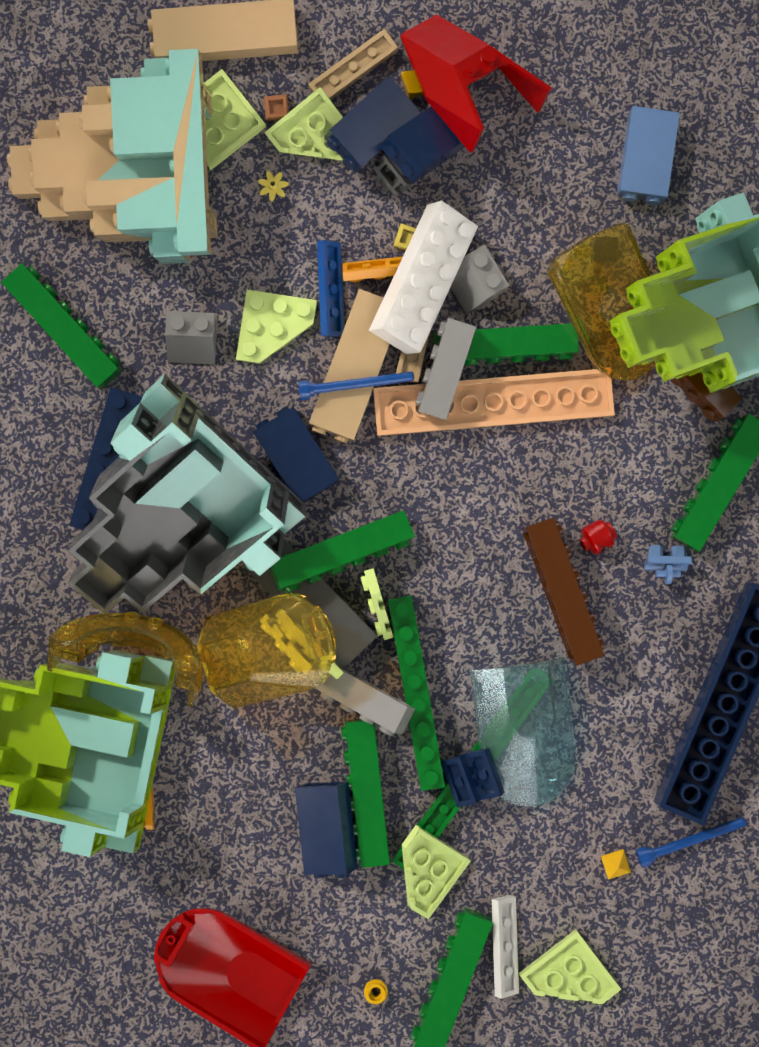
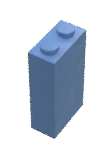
M632 106L628 113L617 196L622 197V200L635 202L637 199L646 200V204L659 205L667 199L679 112Z

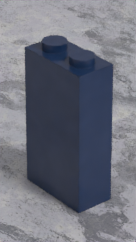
M389 75L323 137L326 139L328 147L341 156L344 165L349 170L357 173L382 149L390 133L421 112Z
M429 107L390 133L382 146V150L387 157L398 166L403 175L413 184L465 148L432 107Z
M286 406L276 413V418L271 421L265 419L256 425L257 429L253 433L286 486L305 503L340 480L294 406L290 409Z
M348 781L305 783L295 787L304 875H314V878H324L328 875H335V878L348 877L349 873L358 869Z

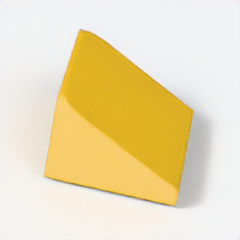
M414 70L401 72V80L407 97L412 99L424 95Z

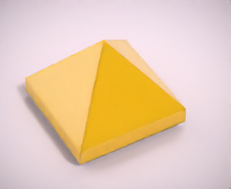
M624 849L601 856L608 880L631 873Z

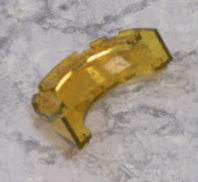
M136 612L94 614L64 624L49 637L47 671L52 672L61 658L81 663L85 657L98 651L99 646L112 643L113 647L132 646L144 648L162 655L167 660L172 659L174 661L173 668L178 675L175 687L189 690L188 706H193L201 690L203 671L195 645L183 632L163 622L160 618H151L139 615Z

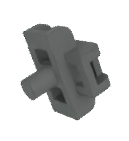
M385 152L372 165L378 174L375 181L377 183L380 182L384 187L383 191L385 194L392 192L395 196H400L412 184L403 175L398 166L387 157Z

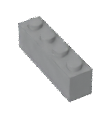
M447 318L446 322L441 321L437 333L441 338L438 346H433L430 359H433L431 369L426 368L422 382L426 383L424 392L419 391L415 405L419 406V412L447 420L476 326L451 318Z
M340 666L339 668L344 673L338 679L331 674L326 676L322 672L314 687L321 691V697L331 702L335 699L341 703L340 708L350 713L356 711L361 714L359 717L361 720L371 725L373 722L381 726L379 730L390 736H393V734H403L415 710L414 707L353 673L342 669Z

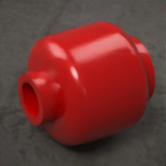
M597 520L582 528V538L579 539V542L584 551L589 550L592 554L599 555L614 546V539L617 538V535L609 522L605 523L602 520Z

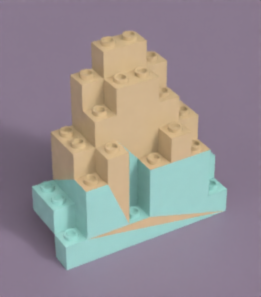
M199 49L168 50L169 58L144 59L141 77L110 78V86L87 87V95H84L82 112L59 113V119L37 120V128L34 129L35 139H31V145L10 146V154H7L8 167L11 168V178L8 179L9 190L18 199L41 198L38 201V211L45 220H90L91 232H94V235L104 242L149 241L150 254H153V257L162 264L190 263V255H211V238H218L217 214L209 206L205 119L212 118L211 93L203 81V59Z

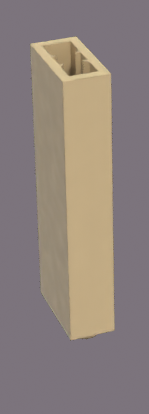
M265 0L151 10L152 19H148L149 33L153 34V42H150L151 57L169 58L168 50L199 49L203 61L298 54L294 0Z
M362 289L358 290L324 383L378 376L389 343L370 332L369 329L384 299L383 297ZM374 386L320 393L308 425L313 426L312 431L322 435H325L326 432L334 434V439L346 444L348 440L353 441Z

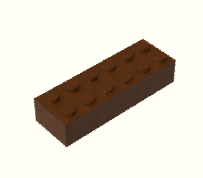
M553 517L521 528L569 661L578 666L603 657V649H606L602 636L596 634L594 627L597 626L594 614L592 612L589 613L586 604L589 603L585 590H581L577 581L580 580V575L576 566L572 567L569 558L572 557L568 544H563L561 535L564 532L560 522L555 521Z

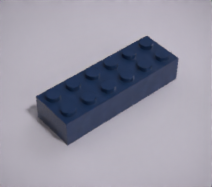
M110 388L69 526L83 530L94 520L98 508L93 505L89 496L98 476L119 457V454L110 443L120 421L141 402L142 396Z

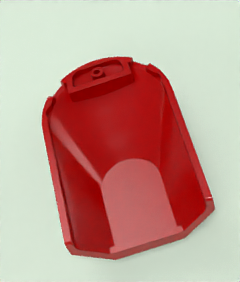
M212 908L191 909L173 918L160 933L154 951V964H156L158 980L167 994L178 1003L250 1047L267 1046L312 965L310 961L234 917Z

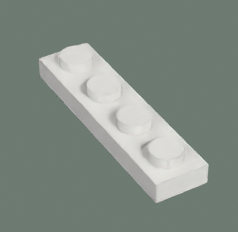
M511 895L492 899L495 997L501 999L519 993L516 897Z

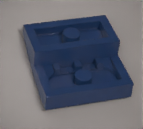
M489 747L441 761L457 807L476 804L480 800L499 797L505 793Z

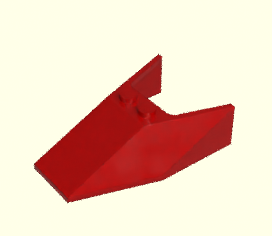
M437 14L400 35L426 101L470 153L475 150L484 130L468 90L470 84L499 68L536 113L541 111L552 87L489 44Z

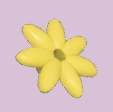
M267 171V180H258L259 184L264 186L260 191V195L269 193L270 201H274L276 194L285 197V193L281 188L287 187L289 183L281 181L282 172L273 177L272 173Z

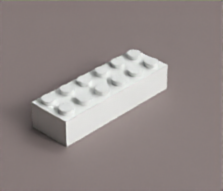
M442 200L428 204L369 331L405 354L420 353L478 226Z

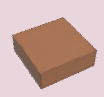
M287 94L264 96L266 122L279 121L289 113Z

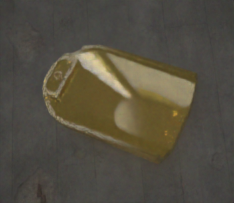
M619 223L591 234L554 257L546 271L595 368L609 378L623 381L635 380L650 372L655 367L653 362L645 365L641 363L630 368L627 367L626 362L621 357L619 344L611 332V324L609 322L631 305L627 298L626 288L634 282L650 276L630 225L628 223Z
M297 593L281 594L206 617L196 645L210 692L232 708L243 707L316 688L329 677L331 664L335 662L336 658L335 636L328 618L318 605L314 606L306 600V596Z

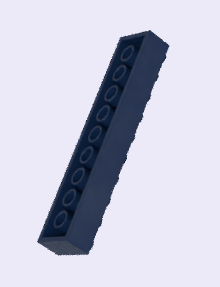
M745 582L653 800L659 807L703 826L706 823L759 696V585L756 583Z

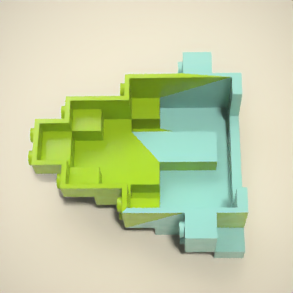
M744 193L719 200L696 217L697 228L700 233L678 240L656 256L657 266L661 273L638 280L626 288L627 298L633 309L617 315L609 322L611 324V332L619 344L621 357L626 362L628 368L641 363L645 365L655 361L656 371L661 376L663 382L702 372L704 383L710 393L729 388L759 376V214H752Z
M113 650L102 652V656H99L97 659L96 667L83 668L52 662L41 664L36 669L34 682L28 680L11 681L0 678V785L14 788L8 798V804L10 805L9 813L65 825L66 827L63 828L60 836V842L63 843L61 851L91 857L105 847L132 854L139 850L178 660Z

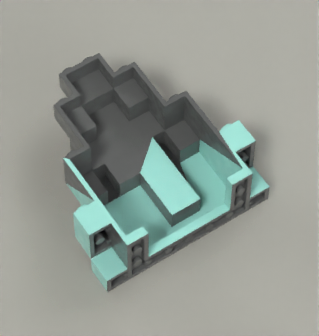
M164 374L144 393L141 402L120 421L110 444L119 454V457L98 476L89 496V499L98 510L94 520L73 538L68 551L76 560L81 561L82 564L72 572L68 585L71 586L74 592L87 599L95 609H99L104 614L124 598L132 607L137 608L143 613L182 579L189 588L195 589L201 595L240 561H243L249 570H254L260 576L281 559L284 535L305 517L307 505Z

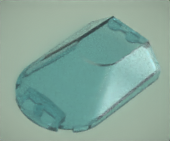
M557 657V659L508 667L470 669L480 749L486 747L490 749L505 793L500 797L509 803L525 807L538 806L553 800L569 784L576 765V748L566 657Z

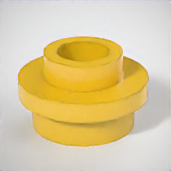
M373 979L366 983L364 997L369 1003L380 1004L387 998L388 989L383 981ZM373 988H379L380 993L378 995H373L371 990Z

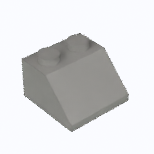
M483 245L464 256L450 288L467 315L506 292L509 284L487 247Z
M166 311L165 338L168 363L215 365L218 321L215 313Z

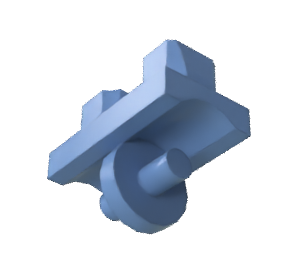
M651 545L648 549L647 559L644 562V571H656V577H664V583L671 584L673 577L680 578L681 571L688 570V565L692 564V558L687 556L685 546H672L670 549L671 556H663V546Z

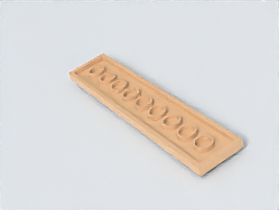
M610 368L462 380L458 382L447 420L418 411L419 406L415 405L419 391L424 392L426 384L373 388L377 436L610 417L615 415Z

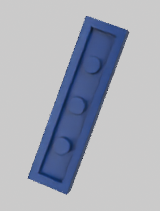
M321 240L317 241L321 336L341 338L345 328L341 243Z

